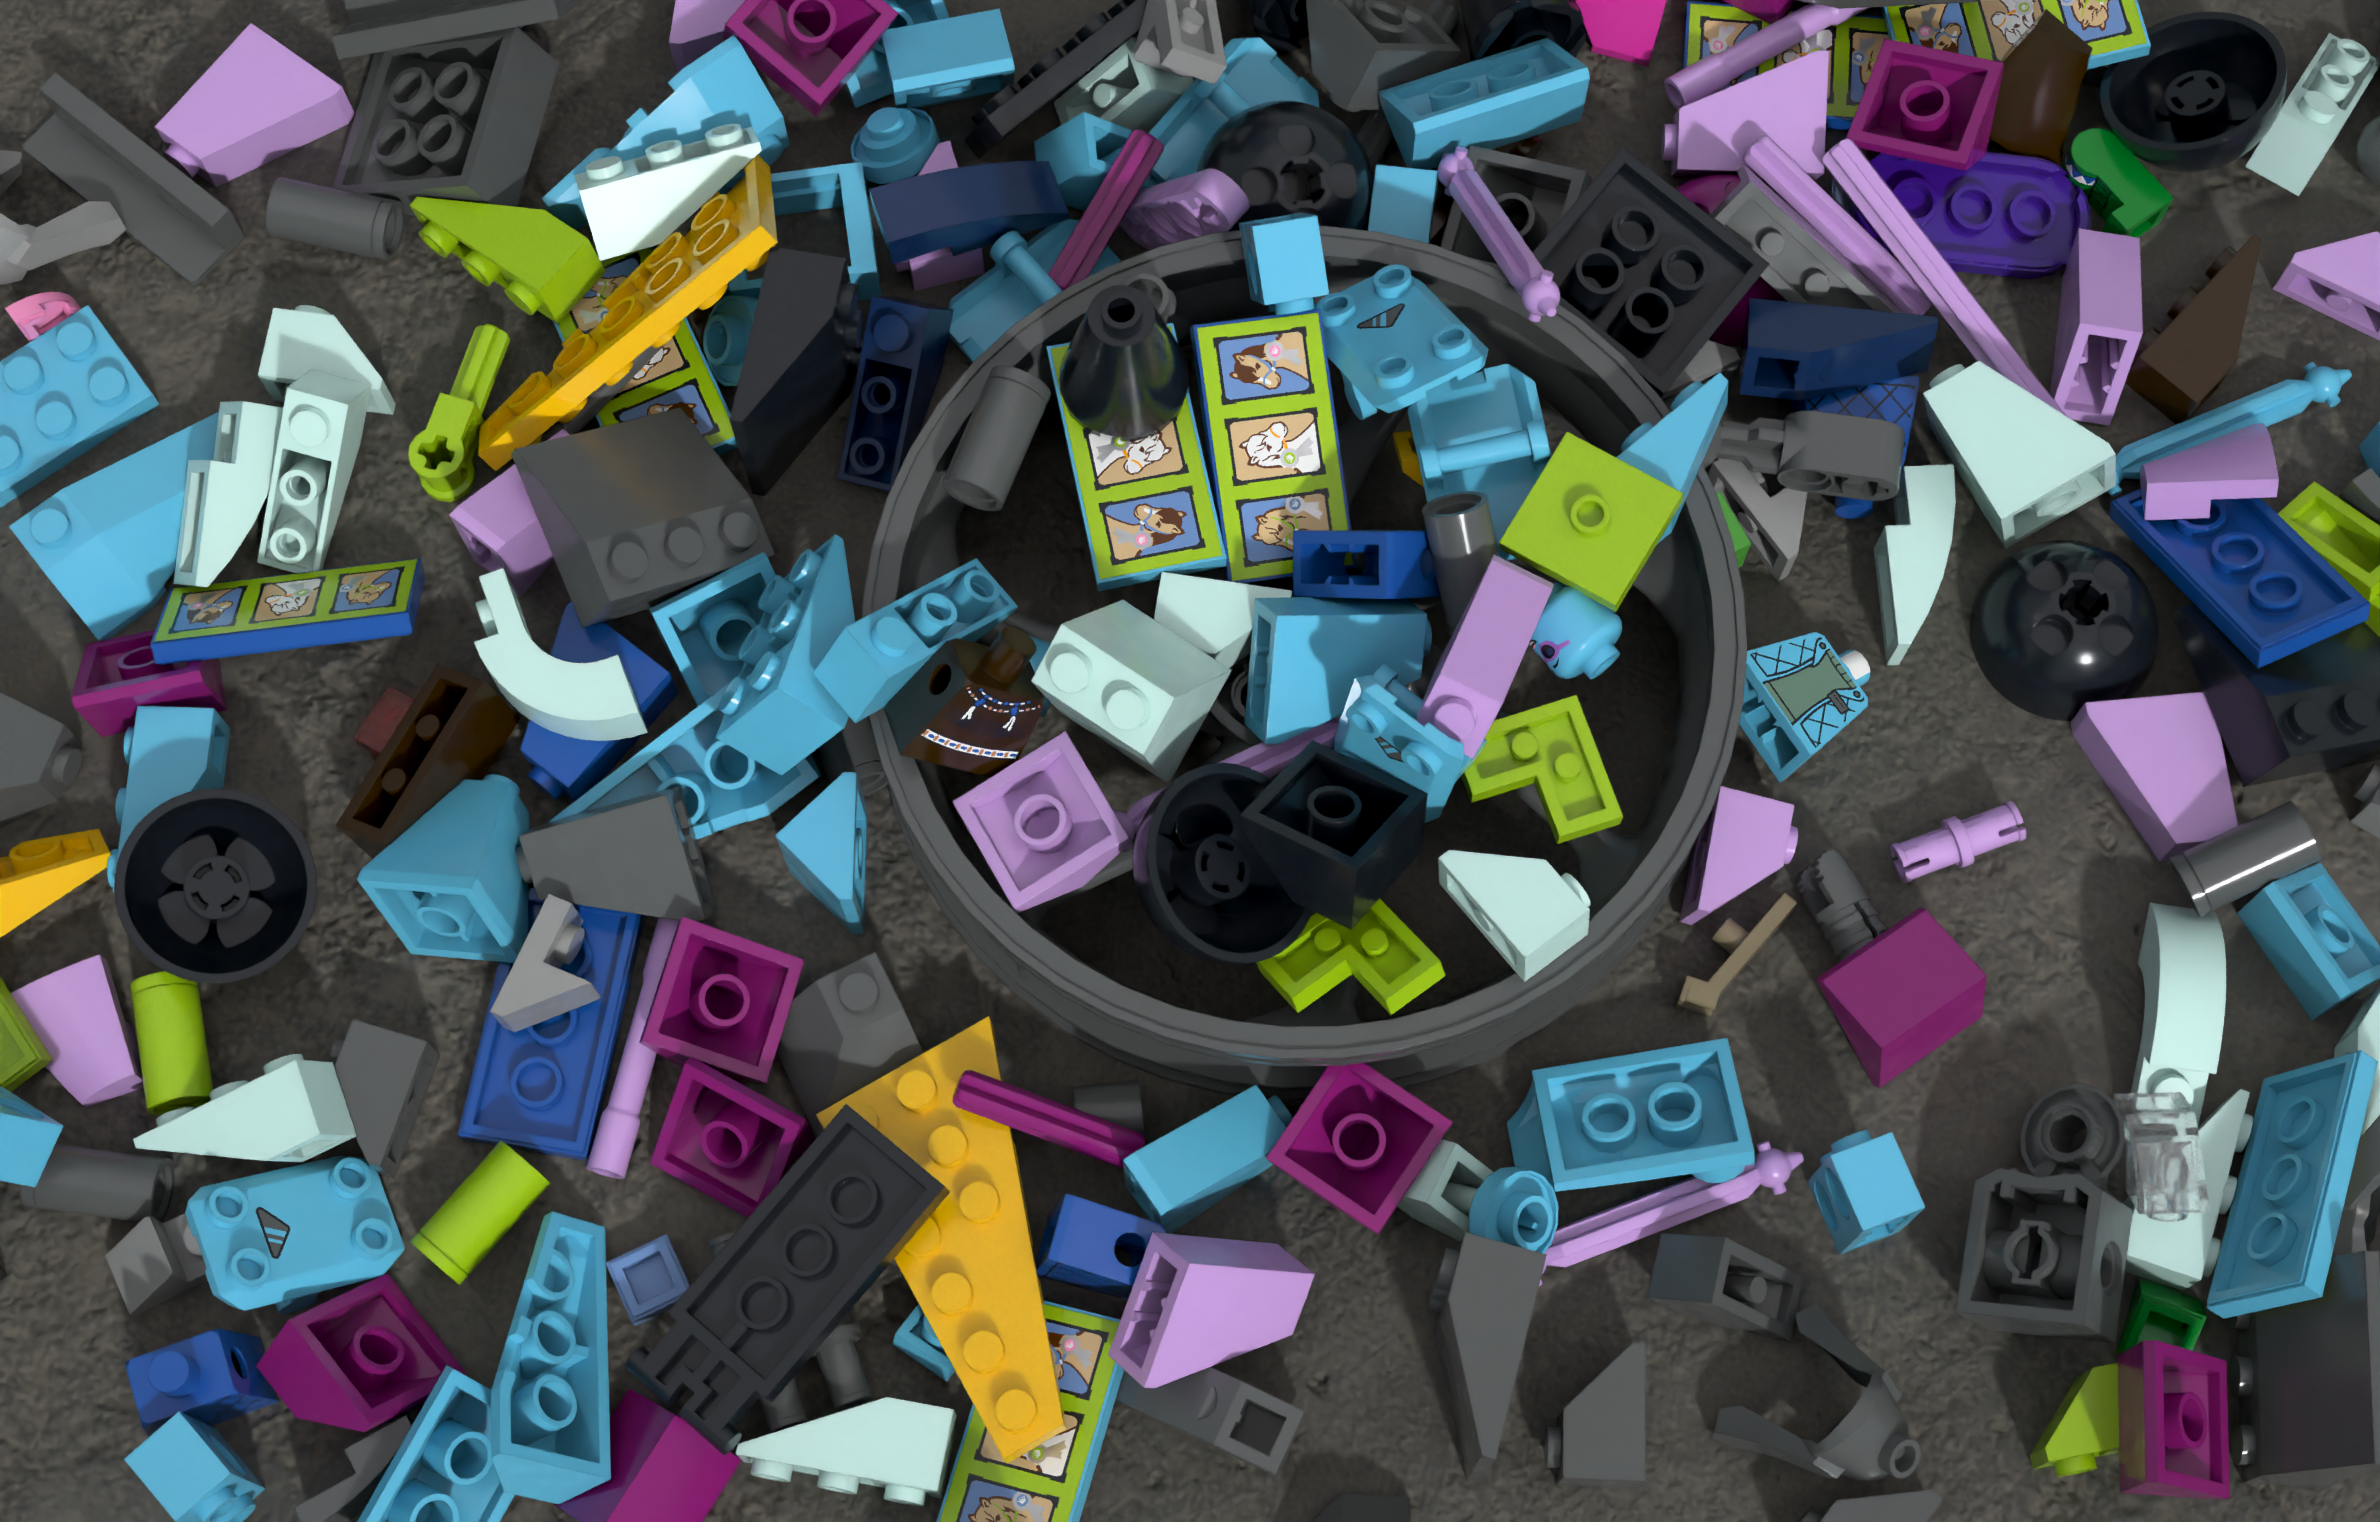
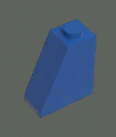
M572 601L565 607L550 655L572 663L597 662L618 655L628 675L643 720L648 729L678 695L670 672L605 622L582 628ZM529 720L520 751L532 769L527 774V778L539 790L555 801L563 794L572 802H575L601 782L642 735L608 741L581 740L552 732Z

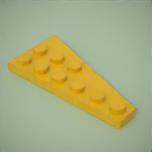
M759 155L755 156L742 168L746 175L727 194H720L717 191L700 207L701 210L691 223V230L685 236L680 232L669 235L602 302L609 312L589 334H584L577 328L562 343L564 349L557 356L553 364V370L548 375H545L542 371L532 373L480 426L478 456L492 469L497 471L513 458L511 453L516 448L539 443L542 434L557 421L564 424L576 417L586 405L588 396L604 383L607 386H612L619 382L632 368L634 359L648 347L659 348L666 344L678 331L681 324L680 321L696 308L705 310L714 305L725 293L728 282L744 269L749 272L754 271L767 261L770 248L775 247L778 241L770 166Z
M988 1016L817 1113L816 1116L823 1129H825L844 1105L847 1104L950 1191L894 1259L1002 1458L1008 1464L1063 1432L1067 1427L1053 1350L1050 1346L1043 1308V1295L1037 1275L1032 1235L1011 1127L963 1110L953 1104L954 1090L965 1070H973L1003 1082L996 1050L997 1043L994 1027Z

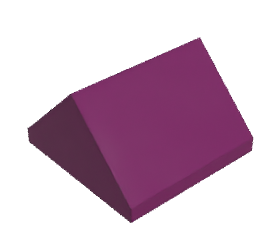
M1884 38L1846 139L1853 140L1858 148L1967 171L1986 155L2004 71V63Z
M155 630L89 643L85 647L71 699L74 708L101 737L124 733L128 727H134L137 706L214 708L217 713L227 711L219 658L166 665L155 664L150 645Z
M1921 907L1816 978L1872 1084L1878 1088L1888 1083L1983 1016L1987 975L1933 916Z
M681 917L639 1043L682 1069L685 1062L690 1057H693L733 1080L764 1085L767 1083L805 960Z
M690 1057L683 1066L650 1164L749 1218L816 1138L807 1120Z
M1365 1063L1328 1066L1266 1159L1321 1200L1378 1235L1453 1122Z
M2157 1340L2142 1341L2119 1354L2120 1493L2217 1500L2230 1499L2227 1362Z
M629 1388L610 1417L611 1479L561 1504L553 1505L579 1522H704L742 1463V1460L732 1452L722 1455L683 1419Z

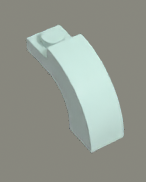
M504 568L479 576L486 599L475 603L488 637L475 641L474 644L491 677L510 704L534 723L552 732L581 740H619L648 733L628 675L618 655L591 663H572L554 658L541 650L533 642L516 592Z
M2150 903L2138 959V966L2143 974L2145 989L2144 1022L2127 1111L2132 1119L2198 1128L2209 1073L2216 1074L2223 1035L2226 1003V955L2223 932L2215 912H2209L2198 917L2194 909Z

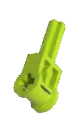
M491 324L479 325L475 328L450 394H439L426 429L416 435L409 446L408 458L412 469L420 477L421 485L427 494L438 501L452 502L459 500L467 495L475 484L476 470L473 462L479 449L480 426L485 422L482 413L510 343L509 334Z

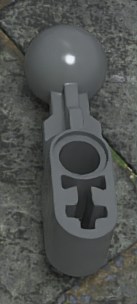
M1678 395L1662 400L1670 412L1673 411L1671 404ZM1819 411L1793 412L1787 415L1784 420L1759 417L1750 424L1720 420L1702 465L1705 469L1716 458L1742 461L1752 472L1776 475L1780 484L1793 490L1881 501L1891 499L1898 494L1905 432L1899 425L1885 420Z

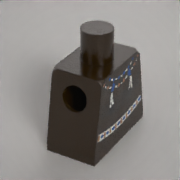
M1009 626L1001 630L990 647L958 638L946 641L884 708L900 755L988 777L996 775L1018 761L1044 709L1045 702L1043 693L1031 682L1035 672L1030 659L1037 650L1034 641L1020 629Z

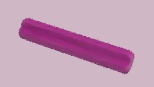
M1138 129L1131 132L1050 269L1048 275L1062 291L1090 276L1164 151V145L1151 134Z
M965 1070L962 1073L954 1090L953 1104L958 1108L1124 1169L1123 1159L1145 1146V1137L1142 1133L973 1070Z

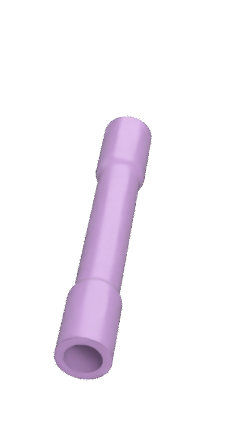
M1809 3L1720 53L1708 55L1664 80L1666 94L1670 102L1678 110L1685 105L1725 88L1731 80L1825 28L1839 25L1870 7L1839 9Z
M659 918L656 924L643 969V985L608 1106L601 1115L586 1167L587 1170L599 1175L625 1179L640 1126L639 1115L657 1055L656 1052L642 1045L639 1041L679 922L678 920Z

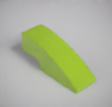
M2314 481L2284 507L2278 515L2370 603L2369 618L2364 622L2380 637V525Z

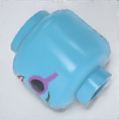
M1558 581L1554 583L1552 592L1528 646L1558 678L1570 679L1584 672L1589 679H1594L1610 667L1620 655L1614 644L1622 633V621L1613 610Z

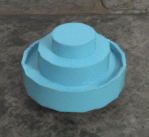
M886 107L877 110L868 118L866 124L854 136L850 148L853 161L862 162L867 181L887 184L918 174L941 141L933 119L925 111L912 107Z
M725 296L715 304L709 315L703 335L704 352L715 380L724 386H738L758 302L754 297Z
M1516 1166L1498 1169L1487 1176L1475 1192L1469 1210L1470 1234L1544 1254L1551 1245L1558 1226L1559 1205L1554 1188L1544 1176L1532 1170Z

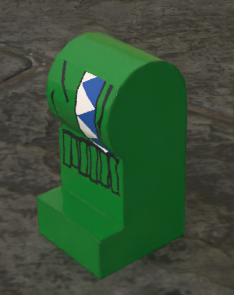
M2091 128L2080 132L2074 138L2061 165V168L2067 172L2065 177L2073 183L2075 188L2078 185L2087 197L2089 205L2104 220L2105 225L2101 232L2139 238L2160 224L2174 199L2113 133L2101 128Z

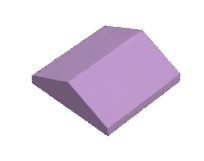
M1066 731L952 801L1017 913L1083 887L1132 842Z

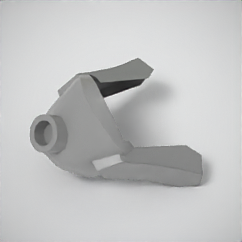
M0 150V196L22 175V152ZM88 201L39 227L29 224L18 225L0 213V285L19 282L24 278L28 270L30 271L70 254L111 244L127 229L110 202Z

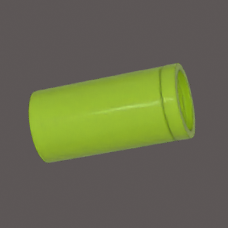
M166 971L145 975L134 980L130 984L147 1112L151 1115L161 1116L175 1109L184 1107L197 1108L210 1102L209 1093L213 1091L198 982L177 977Z
M500 1141L409 1242L457 1284L461 1285L468 1277V1274H471L551 1183L503 1141Z

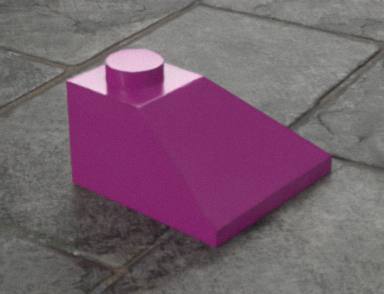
M388 1273L289 1319L256 1365L296 1418L366 1432L426 1401L446 1365L467 1375Z

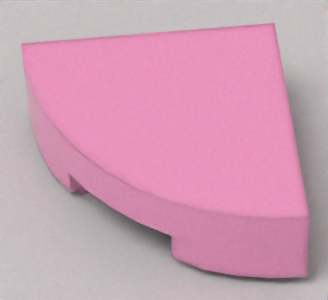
M44 292L23 298L5 309L28 341L31 342L82 308L72 296L66 293Z

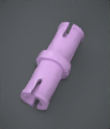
M2007 801L2001 806L1963 820L1957 819L1956 816L1944 819L1941 822V828L1901 843H1893L1889 846V850L1893 858L1898 857L1897 860L1892 862L1899 878L1906 884L1915 878L1953 864L1959 865V868L1969 866L1974 863V856L2015 841L2025 840L2026 829L2023 826L2017 828L2016 825L2024 823L2016 805L2012 801Z

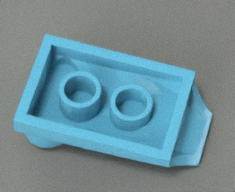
M1728 1038L1532 1070L1533 1080L1526 1098L1517 1112L1507 1121L1514 1165L1532 1170L1544 1176L1555 1192L1692 1174L1697 1179L1708 1183H1723L1737 1177L1744 1171L1746 1165L1755 1164L1754 1147Z

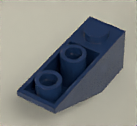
M871 297L837 479L881 490H891L907 453L920 432L943 368L953 309L900 297Z
M1749 298L1741 342L1739 394L1803 401L1925 372L1929 366L1938 327V317Z

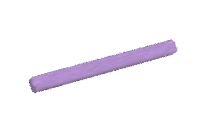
M1847 138L1826 152L1822 158L1824 166L1975 361H1981L2066 416L1854 141Z

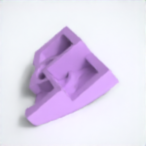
M2253 424L2186 450L2142 464L2140 466V486L2144 520L2210 518L2211 500L2277 497L2279 476L2271 438L2265 424Z
M100 954L48 974L11 993L53 1059L45 1068L84 1107L88 1108L144 1087L139 1049L133 1027L124 1019L108 962Z

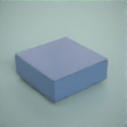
M667 1234L606 1262L620 1298L634 1326L670 1310L690 1286L671 1239Z

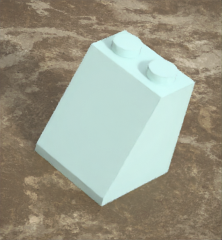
M1977 361L1967 368H1964L1962 364H1958L1944 370L1931 380L1929 384L1931 389L1923 393L1931 430L1952 464H1954L1955 469L2005 549L2116 486V454L2108 442L1981 361Z
M1120 600L1062 623L1031 682L1059 712L1163 781L1168 782L1175 774L1232 670L1125 600Z

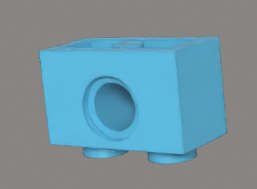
M1301 212L1239 223L1251 300L1264 306L1268 305L1269 312L1275 311L1276 315L1312 310L1314 309L1313 297L1329 295L1317 215Z
M180 1411L124 1458L126 1463L175 1522H243L256 1508V1504L252 1500L266 1489L217 1429Z

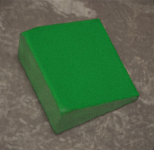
M2139 1278L2117 1345V1352L2122 1353L2138 1343L2148 1340H2157L2193 1351L2207 1318L2203 1302L2193 1296L2150 1280Z

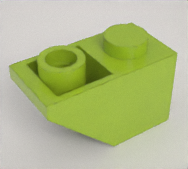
M2118 1363L2093 1367L2075 1379L2030 1454L2033 1469L2054 1465L2057 1477L2070 1476L2097 1469L2095 1457L2119 1453Z

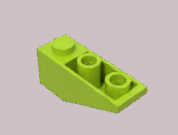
M416 197L409 205L423 227L418 232L419 236L433 251L444 258H447L450 253L461 259L464 268L476 280L485 286H490L493 282H496L505 288L504 292L518 308L529 315H533L538 310L559 324L606 272L589 239L543 209Z

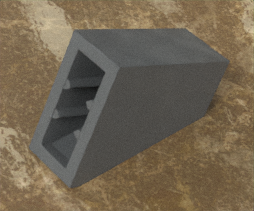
M681 786L540 824L519 835L521 846L517 847L516 851L519 870L527 884H534L537 897L540 899H546L547 895L551 894L572 904L679 920L681 917H685L694 921H701L718 908Z

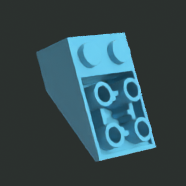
M836 534L815 552L810 549L805 550L795 562L791 572L784 578L776 575L768 583L758 603V608L764 611L761 621L748 634L739 651L738 657L744 661L741 673L729 684L719 703V710L725 714L716 738L781 776L844 729L849 717L813 675V672L844 628L856 622L844 540Z

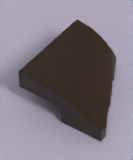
M2047 9L2008 49L2000 61L2004 63V71L1989 138L2015 155L2042 158L2059 166L2064 154L2062 150L2069 125L2078 104L2080 85L2086 74L2093 48Z

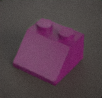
M745 0L725 23L723 39L726 40L734 35L743 46L751 62L817 118L857 71L898 16V12L884 0Z

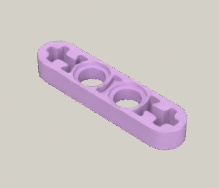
M1206 169L1141 189L1120 225L1135 242L1148 250H1153L1161 246L1213 233L1228 232L1250 208V203L1243 190L1230 177L1216 169Z

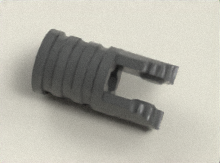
M1832 848L1821 852L1814 859L1813 866H1807L1796 875L1795 881L1816 924L1824 932L1823 936L1827 943L1831 944L1834 955L1841 962L1885 932L1887 927L1884 922H1881L1878 917L1879 913L1875 906L1871 905L1869 896L1862 888L1852 869L1848 866L1844 856Z

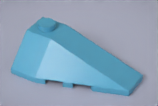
M732 35L676 74L668 82L674 89V92L650 114L640 107L626 120L630 127L616 146L611 150L607 147H601L592 151L542 197L546 211L573 229L588 226V219L575 179L576 174L586 172V165L595 160L611 156L621 157L622 162L646 155L645 150L648 147L663 141L679 140L682 145L704 140L706 139L705 133L722 125L739 124L741 129L752 126L762 149L758 155L769 166L781 156L783 150L790 145L784 118L737 38ZM741 169L731 179L742 178L746 173Z
M219 412L61 489L9 526L39 567L99 641L110 639L151 610L167 591L164 584L174 573L176 566L188 460H213Z
M730 681L549 822L681 786L696 839L712 835L714 832L770 815L820 777L821 773L810 754L781 776L716 738L725 714L719 710V703L725 690L732 682Z
M553 1211L543 1218L491 1389V1459L505 1493L561 1504L611 1479L605 1227Z

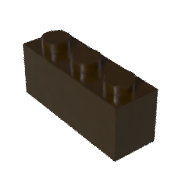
M436 664L336 826L367 855L374 859L464 779L483 780L520 718L484 680Z

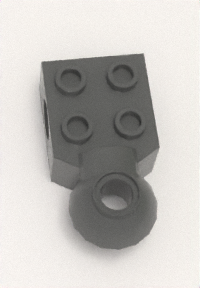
M2081 1083L2062 1085L2040 1096L2026 1114L2020 1132L2021 1155L2032 1175L2023 1173L2015 1167L2009 1170L1999 1168L1975 1180L1955 1313L1991 1331L2115 1343L2133 1210L2106 1189L2108 1175L2119 1163L2126 1143L2125 1122L2115 1101L2101 1089ZM2083 1129H2087V1137L2084 1144L2078 1150L2070 1153V1144L2073 1137Z

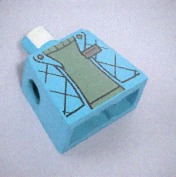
M1817 632L1747 651L1744 698L1739 725L1779 783L1787 779L1868 707V697L1860 687L1867 683L1870 678V667L1865 657L1860 652L1852 649L1837 655L1825 636Z

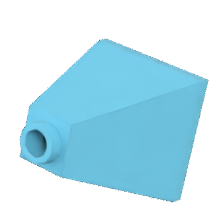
M497 774L487 775L483 780L464 779L361 869L357 881L410 954L507 963L515 962L528 936L529 884L525 882L519 870L516 851L517 847L521 846L519 835L529 830V811L519 797V787L512 780Z

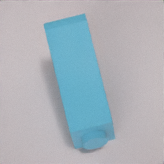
M1255 598L1244 725L1265 744H1280L1342 715L1354 679L1367 675L1373 676L1383 664H1387L1399 673L1396 680L1403 686L1420 679L1423 657L1429 654L1432 644V631L1430 622L1427 619V613L1406 598Z
M1254 1085L1123 1159L1125 1186L1148 1220L1162 1224L1166 1227L1165 1233L1172 1234L1271 1167L1273 1164L1266 1157L1293 1117L1275 1094L1266 1099L1258 1086Z

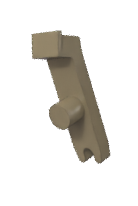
M1785 892L1750 933L1729 917L1711 939L1730 954L1729 958L1708 982L1686 976L1674 1009L1680 1011L1681 1007L1711 1017L1719 996L1785 921L1798 902Z

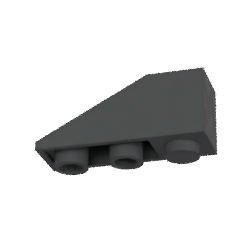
M1212 1367L1157 1388H1144L1124 1370L1115 1399L1276 1478L1280 1474L1306 1417L1304 1410Z

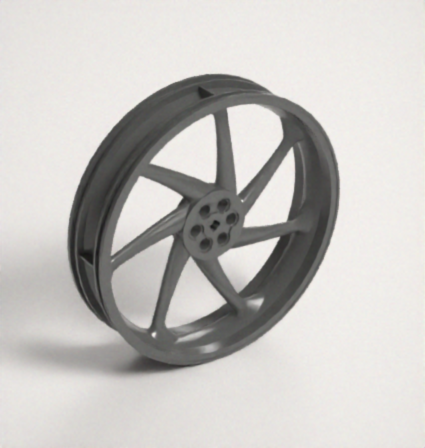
M1319 226L1329 294L1341 292L1375 275L1383 267L1394 264L1408 267L1411 276L1423 282L1489 349L1485 366L1477 372L1503 364H1509L1519 369L1535 381L1542 413L1565 433L1569 432L1606 453L1617 457L1623 452L1621 450L1623 442L1635 429L1647 422L1655 426L1670 413L1660 396L1621 353L1583 320L1559 304L1556 307L1557 312L1555 316L1543 315L1539 322L1529 320V312L1522 304L1521 295L1517 293L1505 274L1492 266L1439 246L1381 232ZM1240 230L1213 233L1161 246L1108 266L1061 291L1015 323L970 365L939 402L910 447L888 494L871 548L863 597L862 618L959 567L956 523L966 504L951 496L943 488L942 481L993 367L1002 365L1023 370L1037 377L1048 386L1051 396L1040 419L1042 420L1058 408L1047 356V347L1071 342L1096 295L1106 288L1121 285L1127 278L1138 273H1149L1159 277L1166 284L1167 288L1174 292L1177 302L1176 311L1173 316L1168 317L1167 324L1173 323L1180 347L1192 344L1190 327L1193 325L1276 315L1275 311L1269 312L1268 305L1264 306L1251 300ZM1327 295L1313 297L1314 304ZM1409 406L1392 413H1387L1377 408V413L1363 420H1360L1352 410L1337 429L1348 510L1370 469L1393 431L1408 411ZM1701 464L1672 532L1656 545L1632 584L1660 612L1677 638L1679 688L1676 723L1665 772L1649 814L1638 834L1624 837L1618 835L1610 827L1566 841L1579 859L1578 882L1586 891L1591 905L1588 907L1590 909L1588 935L1526 982L1511 967L1484 984L1440 1003L1384 1019L1367 1020L1358 1014L1355 1004L1359 981L1353 974L1299 1013L1288 1003L1267 1013L1238 1021L1175 1005L1137 990L1091 965L1045 930L1044 917L1048 910L1133 869V849L1137 833H1135L1132 841V848L1127 852H1120L1086 885L1017 913L975 840L967 833L961 823L941 776L939 764L900 755L884 708L869 715L882 767L889 782L888 787L898 824L918 872L944 916L979 961L1021 1001L1060 1030L1123 1064L1167 1081L1223 1095L1236 1096L1257 1085L1266 1099L1275 1094L1281 1101H1305L1328 1066L1358 1063L1367 1064L1401 1088L1407 1089L1447 1078L1495 1058L1547 1028L1588 996L1630 953L1658 915L1681 874L1693 844L1712 810L1732 756L1743 706L1747 660L1744 593L1734 543L1716 491ZM1354 553L1356 568L1345 570L1348 575H1362L1366 567L1365 554ZM1519 559L1508 561L1553 584L1558 582V580ZM1223 567L1185 574L1187 576L1225 581ZM1293 577L1243 583L1291 590L1292 597H1296L1293 596ZM1440 597L1406 598L1421 610L1442 605ZM1014 612L975 642L990 647L1001 630L1009 626L1020 629L1029 636L1049 641L1051 644L1060 626ZM1433 641L1429 654L1423 657L1421 678L1405 685L1407 689L1422 700L1437 663L1444 652ZM1250 654L1229 668L1232 671L1199 731L1214 735L1221 744L1213 754L1196 768L1218 763L1263 742L1244 725L1246 708L1243 706V702L1247 699ZM1500 708L1494 721L1508 715ZM1277 774V775H1275V776H1273V777H1271V778H1269V779H1271V780L1273 781L1279 774ZM1534 784L1512 790L1549 824Z

